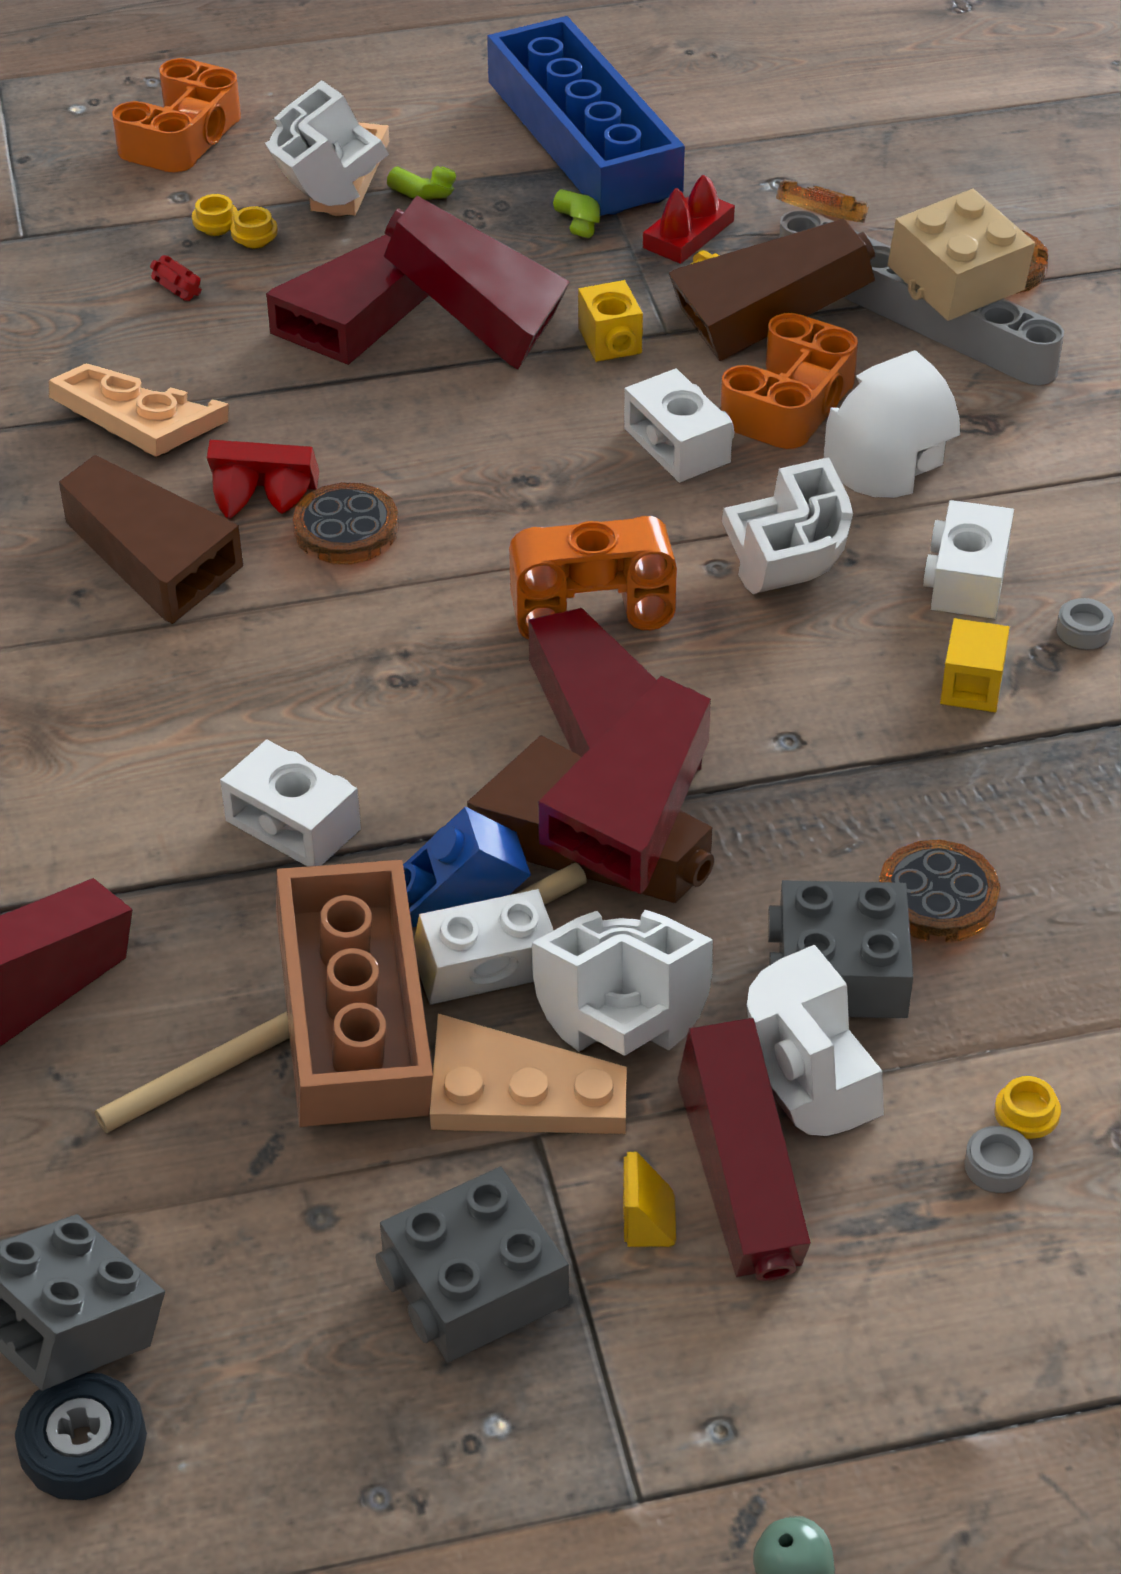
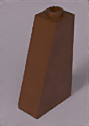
M840 219L683 266L669 272V276L681 310L717 359L722 361L768 336V324L776 315L796 313L808 316L874 282L875 277L870 261L875 259L876 256L864 232L857 234L845 219Z
M97 455L92 456L59 481L66 523L165 621L174 624L243 567L239 525Z
M540 735L467 801V807L517 832L527 862L555 870H561L573 863H577L539 844L538 801L581 756ZM680 810L650 882L641 894L676 903L692 886L699 887L710 875L714 865V856L711 854L713 827ZM579 864L587 879L630 890Z

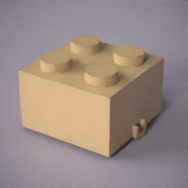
M973 188L896 218L887 266L908 284L909 294L914 300L923 298L941 316L950 321L1025 290L1035 242Z

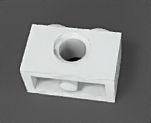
M677 368L625 387L624 429L679 483L731 462V446L735 434L731 418L725 411H721L703 394L700 387L692 384Z
M954 500L949 501L946 521L935 520L931 552L939 554H928L923 586L933 588L931 610L996 619L1014 509Z
M267 739L220 779L226 821L307 867L322 866L361 830L358 791L356 787L352 786L345 778L332 775L306 761L297 752L288 751Z
M539 889L419 914L414 945L418 972L430 1005L534 982L532 942L554 931Z

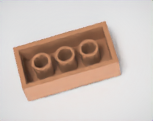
M391 860L277 869L276 915L299 1127L429 1116L433 1071L403 861Z

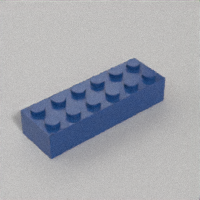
M568 16L487 35L488 82L578 190L598 202L600 216L617 214L624 209L647 203L661 202L665 198H669L675 188H678L683 193L685 145Z

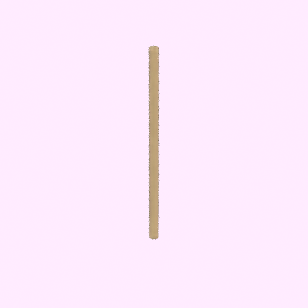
M573 863L517 893L539 889L543 903L546 905L586 884L587 879L582 867L578 863ZM287 1011L96 1109L95 1116L99 1125L105 1133H109L289 1039Z

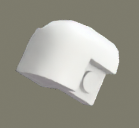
M322 80L285 107L273 119L277 127L270 141L265 142L278 167L290 182L314 201L327 206L345 205L360 197L352 182L370 173L377 163L389 155L382 141L359 125L345 97Z
M916 350L872 366L856 375L860 384L847 395L840 408H830L826 424L824 458H830L841 482L855 492L872 497L889 498L912 494L915 476L942 466L945 442L960 436V417L955 398L946 380Z
M829 457L779 468L773 497L725 507L723 510L722 524L740 560L738 576L745 588L752 594H757L810 581L828 572L845 549L853 511L849 496Z
M644 910L641 914V920L626 918L602 920L600 913L594 911L580 916L532 942V967L536 996L546 1019L558 1035L578 1052L597 1041L624 1056L649 1041L670 1050L686 1037L689 1028H692L700 1017L709 995L712 977L713 939L666 916Z
M815 945L783 957L763 969L749 987L747 1015L748 1018H754L773 1096L794 1125L808 1135L830 1136L851 1130L883 1116L882 1070L849 1030L847 983Z

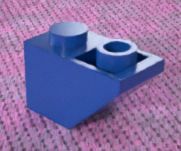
M466 806L445 826L441 827L425 845L403 864L412 927H417L419 914L507 896L531 876L517 832Z

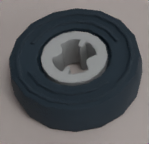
M84 1373L43 1391L39 1389L34 1392L20 1411L15 1431V1442L21 1467L39 1490L58 1499L87 1500L108 1494L129 1479L142 1460L147 1431L140 1403L124 1383L103 1373ZM83 1426L90 1428V1432L87 1433L89 1440L87 1443L80 1445L72 1444L71 1439L75 1438L74 1429Z

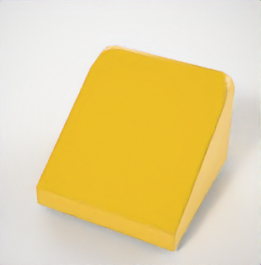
M627 1152L623 1162L624 1242H627V1247L673 1246L676 1243L674 1192L669 1184L638 1152Z

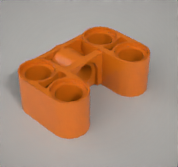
M176 58L164 62L159 68L164 107L145 102L130 101L118 105L112 111L117 151L120 158L128 162L173 173L186 171L193 167L196 161L212 145L218 143L222 135L241 119L237 74L234 71L191 59Z
M783 313L773 317L768 324L767 371L754 366L737 365L726 370L722 376L720 410L725 411L731 418L735 433L783 449H795L805 445L822 422L829 416L830 408H837L841 399L853 388L858 349L857 337L851 331L801 314Z
M640 516L633 519L604 522L586 521L574 525L545 528L531 527L520 531L511 540L509 547L510 591L519 632L528 640V619L567 611V598H575V593L617 589L618 593L622 594L628 622L640 630L651 631L659 629L668 624L674 617L676 610L677 567L666 525L658 518Z

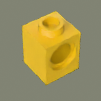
M622 280L578 288V329L595 362L641 354L643 312L626 281Z
M954 618L945 661L940 704L989 712L997 711L1010 626Z

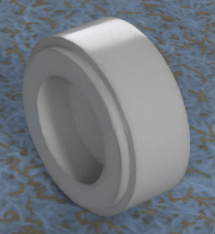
M1089 598L1073 599L1061 606L1056 631L1059 638L1072 647L1096 649L1102 647L1110 640L1114 615L1105 604Z
M1004 1126L985 1127L975 1132L968 1141L964 1162L965 1170L971 1181L984 1190L995 1193L1012 1192L1022 1187L1028 1180L1033 1161V1150L1029 1141L1014 1129Z

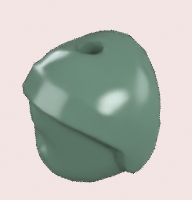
M789 1516L773 1522L762 1533L754 1548L753 1564L756 1574H835L833 1551L826 1533L814 1521L803 1516Z

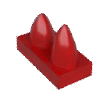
M701 175L687 198L678 188L673 190L665 205L662 217L643 232V248L682 264L734 221L735 205L718 199L713 182L707 176Z
M209 440L206 458L213 475L212 483L215 501L227 519H231L241 511L253 495L256 486H264L268 500L281 514L296 505L307 489L317 490L320 471L313 447Z

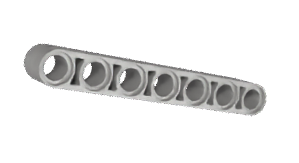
M792 210L781 217L779 238L834 221L809 210ZM868 237L876 256L875 259L870 261L875 281L843 298L1031 385H1044L1056 379L1064 337V330L1061 325L1004 298L947 321L923 298L914 300L909 294L908 284L887 266L891 247Z

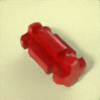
M162 255L158 261L153 260L151 262L150 268L153 270L151 274L152 279L159 282L160 285L176 296H179L182 300L190 301L194 295L199 296L201 294L202 288L199 286L201 278L176 260H173L170 256Z

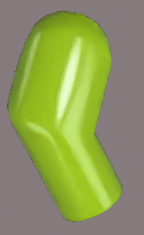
M397 166L389 172L387 185L412 199L416 196L424 200L447 198L454 191L455 188L452 185L456 180V173L449 168L436 166L432 170L431 179L421 178Z
M560 189L553 201L555 211L573 217L569 227L571 234L591 238L595 232V223L600 222V206L598 202L590 196Z

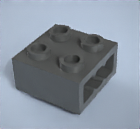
M782 880L780 906L769 905L768 942L779 943L780 952H770L769 966L783 957L815 945L847 983L849 1017L908 1018L913 983V967L906 883Z
M501 1166L380 1222L382 1251L376 1254L379 1272L387 1287L392 1292L401 1289L410 1303L407 1307L408 1314L419 1338L424 1343L433 1340L447 1363L569 1304V1264Z
M78 1214L0 1241V1352L43 1391L150 1347L165 1290Z

